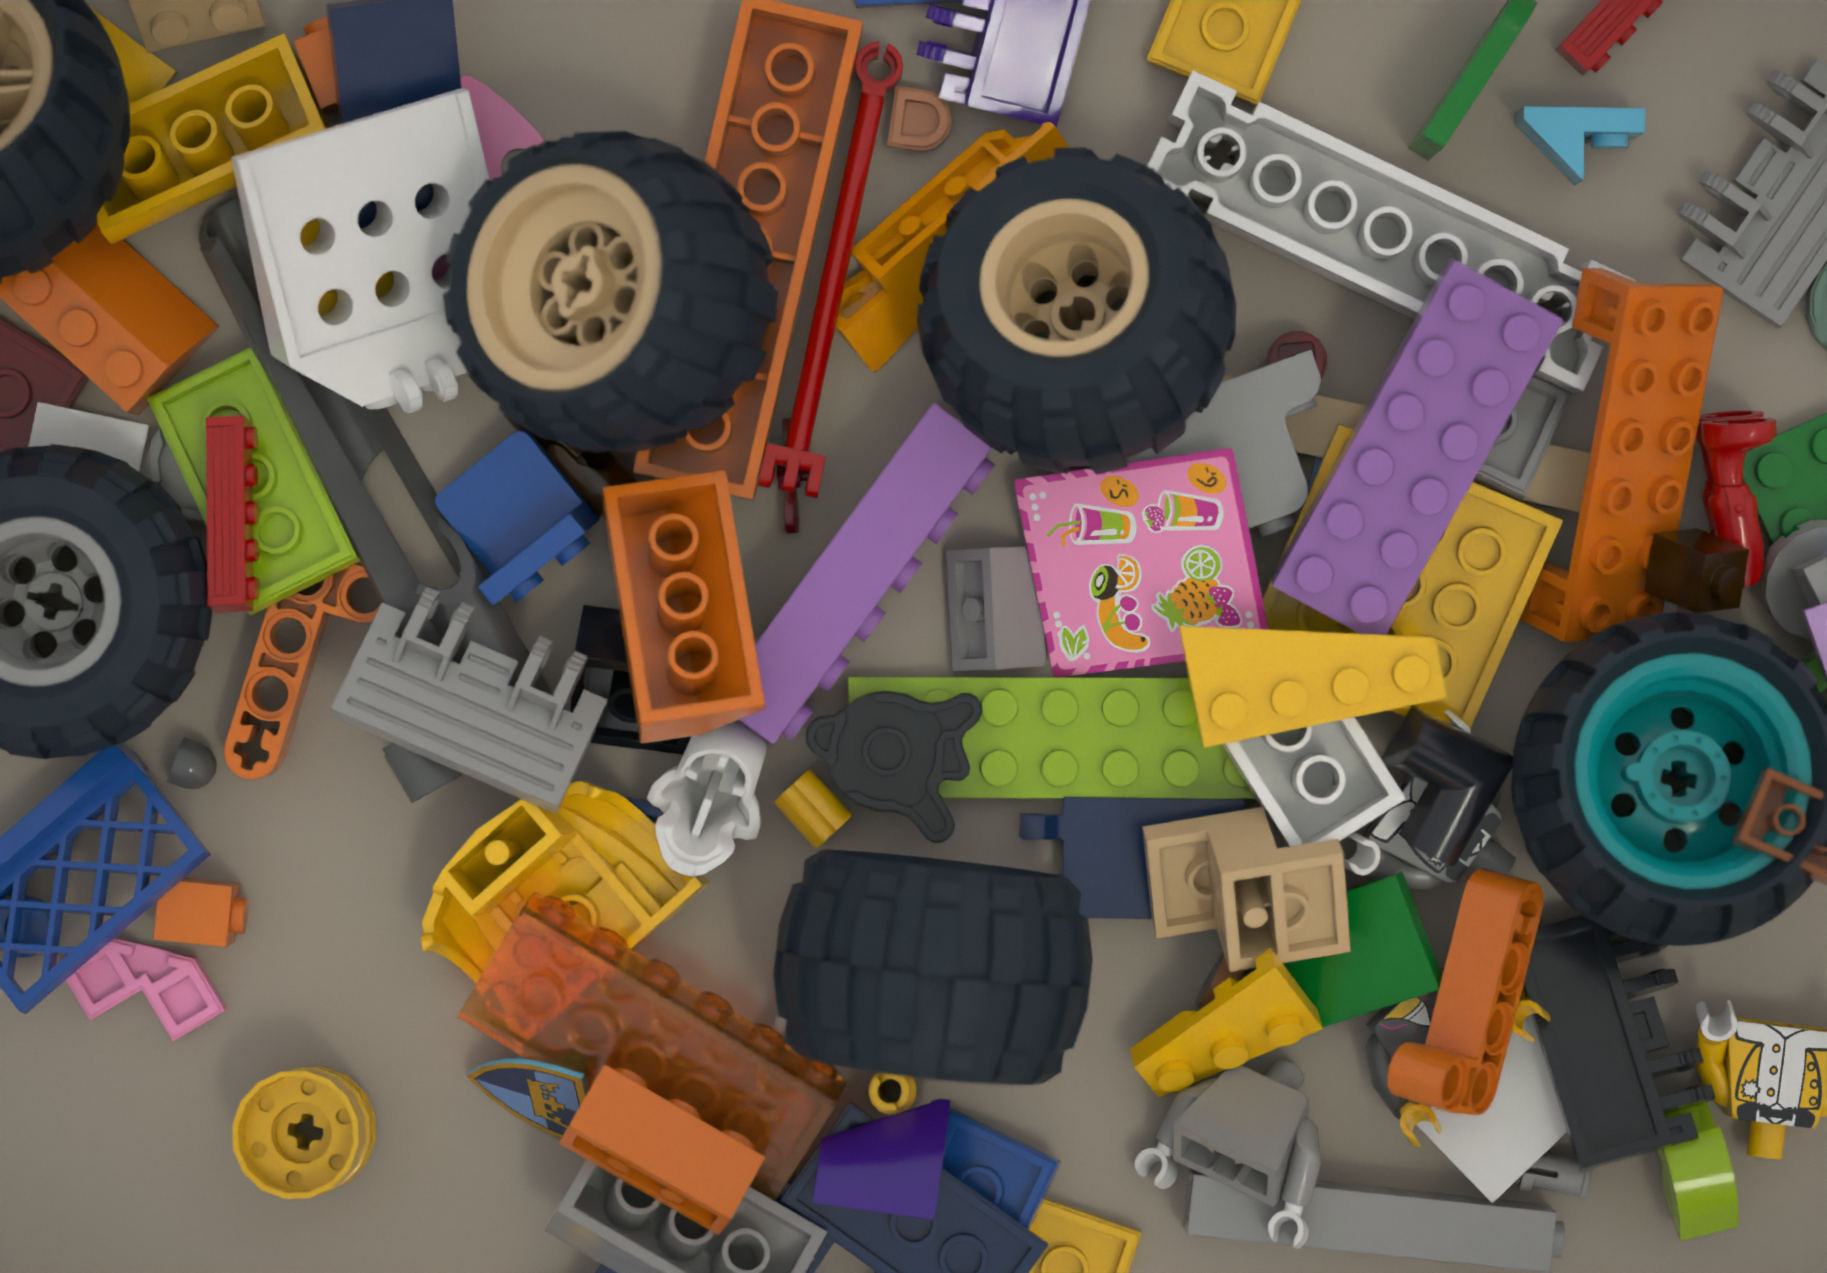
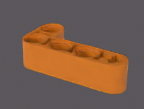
M356 563L324 579L321 589L315 594L306 595L299 591L267 607L224 748L227 766L239 777L254 780L268 776L277 771L283 764L330 614L355 622H373L379 607L373 612L364 613L358 610L352 599V591L355 585L361 579L369 578L362 564ZM288 618L300 621L306 631V641L303 647L294 653L283 650L278 644L276 637L279 625ZM269 676H276L286 684L288 690V699L285 705L277 711L266 708L261 703L258 695L262 681ZM250 714L260 720L280 722L279 730L273 727L264 730L261 748L269 751L268 760L257 761L253 767L249 765L250 755L242 751V744L255 741L261 724H250Z
M1485 868L1477 869L1470 876L1463 892L1425 1044L1403 1043L1396 1050L1387 1076L1388 1088L1391 1094L1452 1113L1481 1115L1490 1107L1497 1091L1542 913L1543 891L1541 885L1537 882Z

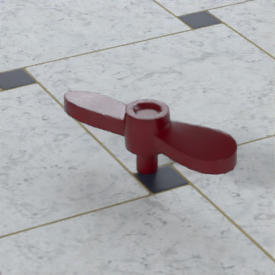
M791 418L782 420L784 447ZM777 465L778 488L782 489L786 467ZM798 471L794 493L784 492V524L788 534L799 533L800 521L797 488L802 487V481H807L810 472Z

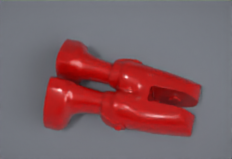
M1734 410L1702 414L1699 418L1696 439L1701 448L1707 476L1701 497L1709 523L1710 534L1749 549L1744 588H1747L1759 581L1764 570V543L1758 519L1757 498L1751 492L1748 483L1743 481L1744 460L1750 450L1767 445L1774 440L1776 436V419L1764 418V412L1755 410Z

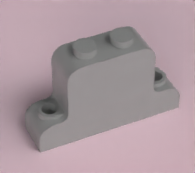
M1312 351L1300 353L1221 382L1207 409L1204 408L1202 413L1194 411L1185 421V434L1158 454L1150 448L1126 459L1127 463L1232 448L1249 529L1257 526L1260 536L1263 537L1295 525L1291 513L1296 512L1304 505L1308 496V484L1288 432L1285 418L1317 407L1314 396L1320 388L1321 377Z

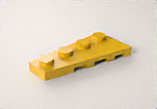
M1178 626L1201 743L1204 748L1447 698L1435 637Z

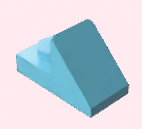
M1523 106L1515 113V125L1573 185H1577L1583 181L1584 138H1592L1591 148L1595 149L1628 148V139H1636L1645 133L1646 108Z

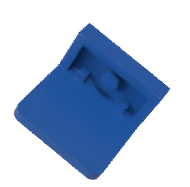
M519 429L512 433L441 490L435 498L438 510L491 574L478 588L492 605H495L507 594L515 602L522 599L544 581L537 570L554 557L563 566L590 544L583 534L600 520L534 436L524 429Z

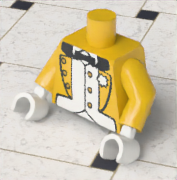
M1725 1000L1726 1007L1722 1014L1710 1017L1706 1002H1698L1695 1009L1700 1028L1698 1030L1696 1049H1700L1704 1062L1697 1065L1696 1069L1703 1084L1712 1085L1715 1099L1711 1101L1721 1106L1722 1113L1727 1116L1750 1121L1747 1155L1781 1160L1783 1157L1786 1125L1816 1128L1820 1118L1827 1116V1028L1736 1017L1730 1000Z

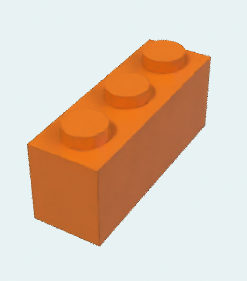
M604 1064L559 1144L713 1233L720 1235L732 1219L765 1156L754 1151L753 1143L743 1135L732 1130H723L721 1132L700 1120V1113L691 1105L678 1099L667 1101L648 1090L647 1083L634 1072L624 1068H616L614 1070Z

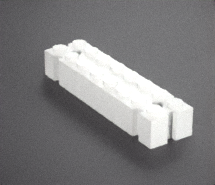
M1194 70L1192 71L1168 120V123L1181 128L1175 142L1163 137L1160 138L1147 166L1153 168L1162 176L1164 183H1168L1173 190L1179 188L1187 196L1207 204L1208 207L1204 216L1210 223L1414 320L1449 257L1458 260L1536 304H1542L1552 298L1559 304L1554 311L1562 312L1561 318L1563 322L1533 375L1571 392L1572 395L1584 391L1604 347L1591 341V335L1572 328L1582 269L1603 268L1633 281L1636 280L1592 259L1581 264L1577 270L1563 263L1569 248L1266 104L1259 102L1252 114L1244 112L1231 105L1237 93L1236 90ZM1220 141L1231 147L1227 156H1234L1235 161L1234 165L1225 163L1217 170L1208 164L1211 156H1204V146L1214 149Z

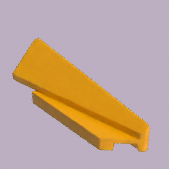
M1051 122L1042 123V127L1033 135L1013 138L1005 129L985 132L852 248L851 255L863 270L845 282L835 330L871 371L876 372L880 370L918 328L919 304H923V296L919 290L921 272L934 236H943L947 230L946 215L950 212L951 207L970 187L980 191L996 179L995 171H997L996 168L1024 155L1028 163L1053 158L1055 148H1070L1054 124Z

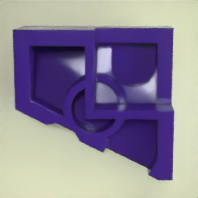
M937 1098L931 1100V1103L895 1115L892 1113L874 1119L871 1123L850 1130L844 1129L821 1137L812 1203L935 1220L951 1100Z

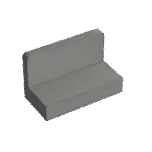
M1027 546L947 550L952 671L1044 666L1046 662L1044 629Z

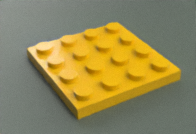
M1339 423L1337 424L1309 488L1307 499L1298 513L1295 525L1291 529L1275 568L1353 429ZM1472 482L1386 634L1435 637L1447 698L1413 706L1450 723V719L1444 712L1450 710L1471 729L1563 523L1561 518L1477 482ZM1270 577L1262 595L1268 630L1359 634L1273 587ZM1411 706L1389 711L1405 717Z

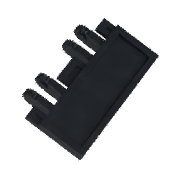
M1583 915L1537 929L1523 984L1526 999L1537 1003L1550 1015V1022H1548L1538 1013L1531 1014L1580 1172L1698 1139L1699 1136L1691 1112L1669 1119L1665 1118V1114L1704 1104L1715 1099L1711 1084L1694 1085L1684 1089V1091L1662 1097L1658 1096L1653 1078L1692 1070L1697 1065L1702 1064L1704 1060L1700 1049L1695 1048L1647 1061L1646 1053L1669 1047L1655 997L1652 996L1631 1003L1628 1001V999L1660 991L1679 983L1675 970L1659 969L1647 975L1622 981L1617 963L1655 955L1662 949H1665L1667 945L1652 944L1634 939L1611 945L1609 938L1620 935L1585 918Z

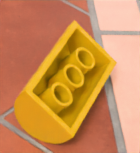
M285 33L129 104L130 137L124 153V171L112 201L105 200L97 214L100 230L111 244H114L236 188L237 183L232 157L330 128L324 111L320 109L306 72Z

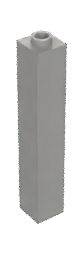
M1189 1168L1183 1225L1187 1235L1293 1246L1294 1238L1298 1232V1226L1295 1221H1285L1279 1228V1236L1275 1243L1270 1238L1268 1223L1272 1216L1284 1210L1285 1201L1280 1199L1277 1205L1272 1207ZM1319 1180L1316 1181L1310 1206H1303L1301 1218L1307 1223L1309 1230L1308 1239L1302 1247L1551 1273L1552 1257L1560 1258L1562 1255L1565 1227L1563 1221H1556L1557 1212L1548 1204L1496 1199L1491 1203L1487 1198Z

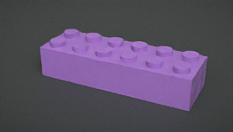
M1449 257L1271 576L1272 586L1359 634L1386 635L1560 328L1563 319L1458 260Z
M934 402L755 644L765 709L739 720L773 745L781 734L790 741L793 740L814 711L805 704L808 697L817 685L827 692L850 662L841 655L850 640L855 635L861 641H866L886 613L876 606L890 586L899 593L902 592L922 565L919 560L913 557L926 537L935 544L938 543L958 516V513L949 506L963 488L973 495L995 465L986 458L992 448L964 427L963 423Z

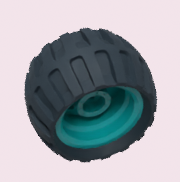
M1674 612L1641 616L1606 628L1582 642L1552 669L1536 690L1521 720L1513 749L1511 796L1514 815L1517 817L1526 844V850L1538 871L1543 874L1562 896L1563 900L1585 918L1619 935L1652 944L1691 946L1719 942L1752 931L1780 915L1796 902L1814 882L1813 879L1804 875V871L1799 865L1808 856L1815 844L1827 848V703L1816 685L1818 680L1799 659H1793L1776 646L1771 637L1748 625L1716 618L1711 614ZM1675 708H1685L1692 714L1693 723L1689 729L1682 730L1673 725L1670 716ZM1620 734H1630L1637 750L1634 755L1625 756L1617 751L1615 740ZM1734 742L1741 747L1743 760L1740 764L1732 765L1728 763L1727 757L1723 752V747L1726 743ZM1672 768L1675 769L1677 779L1686 781V788L1675 793V796H1672L1670 785L1661 784V777L1672 771ZM1768 768L1824 792L1822 800L1808 798L1794 791L1785 790L1783 805L1793 804L1801 808L1805 815V826L1798 834L1791 837H1782L1770 829L1760 841L1794 855L1789 862L1774 859L1757 851L1746 850L1731 843L1760 774ZM1618 794L1629 795L1634 800V811L1628 817H1618L1612 812L1611 801ZM1724 803H1732L1739 809L1740 818L1735 826H1726L1720 821L1719 809ZM1784 810L1778 816V823L1782 829L1794 831L1798 825V818L1794 812ZM1669 829H1676L1684 844V848L1678 853L1669 852L1663 845L1664 834Z

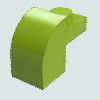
M1707 1102L1665 1114V1118L1669 1119L1691 1112L1699 1136L1698 1139L1656 1150L1662 1165V1190L1680 1241L1739 1227L1738 1195L1731 1160L1721 1127H1716Z

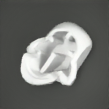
M740 720L702 735L691 736L678 766L666 770L652 783L646 799L649 803L664 813L658 817L655 825L656 837L662 857L671 869L682 875L698 876L708 873L725 862L733 854L735 849L733 839L754 840L757 838L762 824L760 806L754 792L768 745L765 738Z

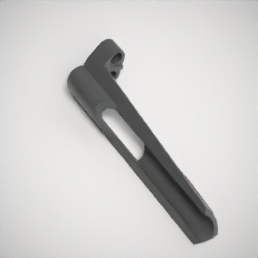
M238 194L204 216L199 231L200 250L247 342L277 391L381 603L383 602L406 612V617L397 634L398 638H401L425 588L434 589L440 592L438 598L439 605L433 618L429 620L421 639L439 647L447 632L455 609L462 602L475 607L473 618L453 662L460 664L470 641L478 643L519 661L509 686L514 688L530 653L500 602L498 601L495 605H492L478 588L486 580L485 576L461 536L436 507L435 498L437 494L387 408L367 409L365 406L362 407L271 356ZM383 450L386 452L458 576V580L451 587L438 589L424 585L419 581L362 483L363 476L369 465ZM540 672L533 688L553 696L551 689ZM391 743L383 748L386 761L411 803L463 775L461 772Z

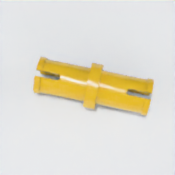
M876 1073L870 1081L868 1095L872 1105L878 1111L886 1115L892 1113L895 1115L907 1111L914 1104L917 1097V1085L913 1077ZM890 1079L896 1080L902 1088L901 1097L897 1102L889 1101L884 1094V1087Z

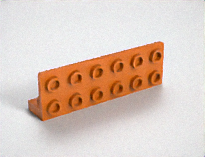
M1603 268L1582 269L1572 328L1610 343L1609 355L1569 571L1549 561H1545L1519 620L1563 642H1581L1618 623L1641 616L1663 613L1665 600L1645 592L1654 533L1676 531L1679 529L1723 297L1722 287L1715 284H1641Z

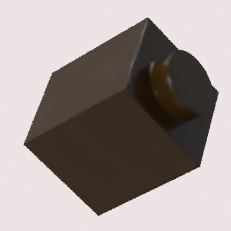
M1698 528L1654 533L1645 592L1696 613L1740 608L1749 549Z

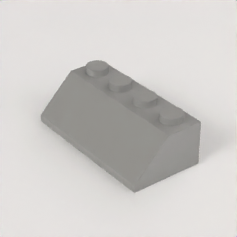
M585 1159L544 1230L617 1273H805L828 1232L749 1186L732 1219L721 1234L717 1235Z

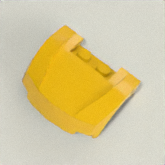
M589 780L571 783L557 814L521 799L472 834L443 868L432 887L434 892L422 920L424 934L421 936V945L424 952L439 954L462 969L491 999L509 1024L515 1037L524 1045L538 1038L574 1006L581 995L661 924L667 923L711 883L704 875H682L668 866L662 857L656 837V823L629 800Z

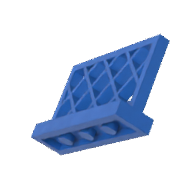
M122 744L100 750L0 837V909H10L5 943L0 942V951L4 952L3 961L1 962L0 960V987L21 1013L27 1014L211 855L147 774L148 768L137 754ZM137 784L147 797L144 823L116 821L119 799ZM158 812L167 824H157ZM104 813L103 820H96L101 814ZM84 829L102 830L98 863L70 861L73 839ZM115 831L142 832L138 865L111 864ZM155 833L176 834L188 849L170 867L151 866ZM58 852L57 860H49ZM39 868L56 869L51 903L24 901L27 879ZM69 870L96 872L92 905L65 904ZM109 873L137 875L134 898L123 907L105 906ZM150 875L158 876L149 884ZM12 892L11 900H3ZM23 910L50 912L46 945L19 944ZM63 913L91 914L88 937L77 947L59 946ZM104 915L112 916L103 924ZM17 952L44 954L41 978L24 992L14 979ZM58 955L65 956L60 962L57 963Z

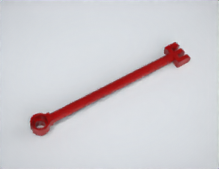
M879 41L871 42L864 46L856 57L854 70L856 79L862 86L787 439L785 447L766 443L758 486L770 488L775 476V465L786 467L782 491L794 493L798 471L810 472V475L805 485V496L818 498L826 456L809 452L885 95L886 92L897 85L903 71L902 56L894 46L888 43L883 61L888 64L890 73L887 77L880 80L874 79L868 74V65L879 59Z

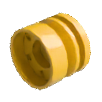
M326 1066L299 1067L281 1071L258 1082L241 1100L232 1124L233 1151L243 1173L262 1191L283 1199L312 1198L352 1181L369 1162L377 1140L376 1113L366 1091L347 1074ZM313 1115L314 1126L323 1128L322 1138L312 1140L308 1145V1135L299 1132L298 1126L299 1123L310 1120Z

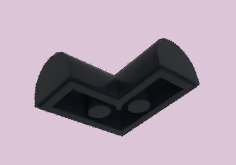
M1412 705L1382 756V759L1387 764L1428 783L1399 835L1423 853L1454 867L1510 773L1513 756L1507 751Z

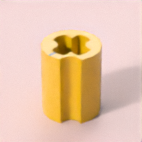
M811 768L773 801L776 807L815 849L824 843L853 815Z

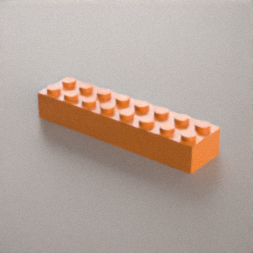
M742 0L705 162L713 167L743 197L742 202L749 208L748 213L760 223L762 232L766 235L774 258V262L767 268L769 282L774 285V290L778 291L776 322L768 323L761 348L767 354L755 379H749L748 382L743 381L732 395L735 405L713 424L709 423L701 429L688 430L687 437L677 439L676 443L637 451L633 468L634 473L656 479H666L726 470L730 496L755 501L766 443H768L853 78L856 57L862 39L863 21L774 0Z

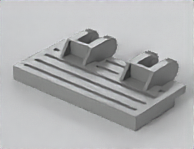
M1819 59L1813 62L1801 82L1822 97L1778 70H1774L1766 82L1777 95L1787 99L1809 114L1800 129L1777 114L1771 107L1756 101L1752 102L1745 112L1751 121L1788 145L1786 150L1783 151L1767 139L1762 138L1733 182L1754 195V197L1752 198L1709 170H1706L1699 180V184L1709 195L1721 200L1741 214L1732 230L1696 204L1684 202L1677 214L1683 221L1720 245L1716 252L1695 238L1680 261L1701 274L1700 277L1709 283L1722 287L1725 294L1776 328L1784 325L1827 261V65Z
M429 587L425 588L401 638L396 636L406 617V612L382 602L330 708V716L557 814L608 701L601 696L583 690L574 712L571 713L565 710L583 673L588 656L575 651L572 657L568 658L563 668L562 678L554 695H549L533 688L542 668H545L552 653V640L539 636L513 688L509 684L519 661L470 641L460 664L453 662L473 618L475 607L462 602L455 609L447 632L438 647L422 640L421 637L429 620L433 618L438 608L440 592Z

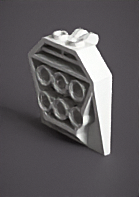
M460 88L232 157L271 356L362 407L365 406L367 409H381L399 403L403 411L407 413L421 410L420 408L423 406L421 388L423 391H434L438 399L443 402L456 398L458 395L456 376L465 374L467 371L456 354L461 343L459 336L452 332V326L446 325L443 294L449 291L451 264L447 273L438 280L433 279L432 268L434 262L440 256L448 254L453 233L460 234L471 211L468 202L486 179L490 180L469 90ZM431 183L433 187L431 203L425 209L417 211L415 207L417 192L421 187ZM374 201L377 207L375 219L369 226L360 229L358 225L359 212L365 204ZM312 219H318L320 224L318 237L313 243L302 246L300 233L303 226ZM392 271L394 275L392 289L387 295L377 298L375 294L377 280L383 274ZM335 289L337 292V302L334 309L330 313L320 316L318 313L320 298L325 292Z

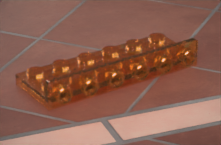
M533 892L521 909L457 1016L525 1059L557 1065L584 1074L588 1091L604 1064L614 1070L616 1068H624L640 1076L647 1083L648 1090L667 1101L678 1099L691 1105L700 1113V1120L719 1131L732 1130L743 1135L753 1143L754 1151L765 1156L750 1187L774 1201L834 1110L846 1085V1080L838 1075L833 1065L815 1062L797 1055L784 1042V1037L774 1028L763 1023L753 1024L735 1013L731 1004L720 995L710 991H699L681 980L680 974L669 964L661 960L645 958L630 949L627 941L615 931L604 927H594L576 916L573 907L564 900L552 895L544 896L538 892Z

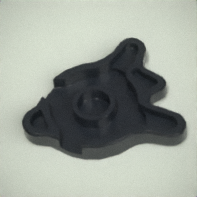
M886 690L872 692L855 699L833 715L815 718L807 728L806 743L812 752L823 759L836 785L854 803L877 812L899 813L909 818L928 840L933 843H941L953 834L955 822L947 805L940 796L938 788L944 780L962 781L969 775L970 765L963 748L962 738L980 720L983 712L982 705L977 696L971 693H960L945 701L926 702L905 693Z

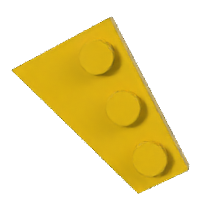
M1271 948L1254 959L1257 969L1237 982L1229 977L1213 989L1215 999L1199 1011L1180 1012L1130 1048L1134 1068L1159 1098L1171 1092L1182 1091L1191 1084L1226 1069L1237 1068L1246 1061L1281 1046L1292 1045L1301 1038L1323 1029L1318 1009Z

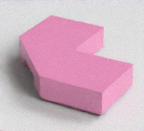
M115 937L66 979L89 1020L94 1019L142 990L172 1041L177 1040L228 1009L197 957L120 937Z

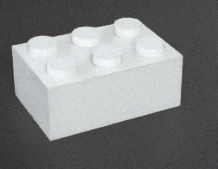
M1355 717L1222 744L1260 806L1264 808L1266 816L1286 847L1339 839L1341 841L1406 799Z

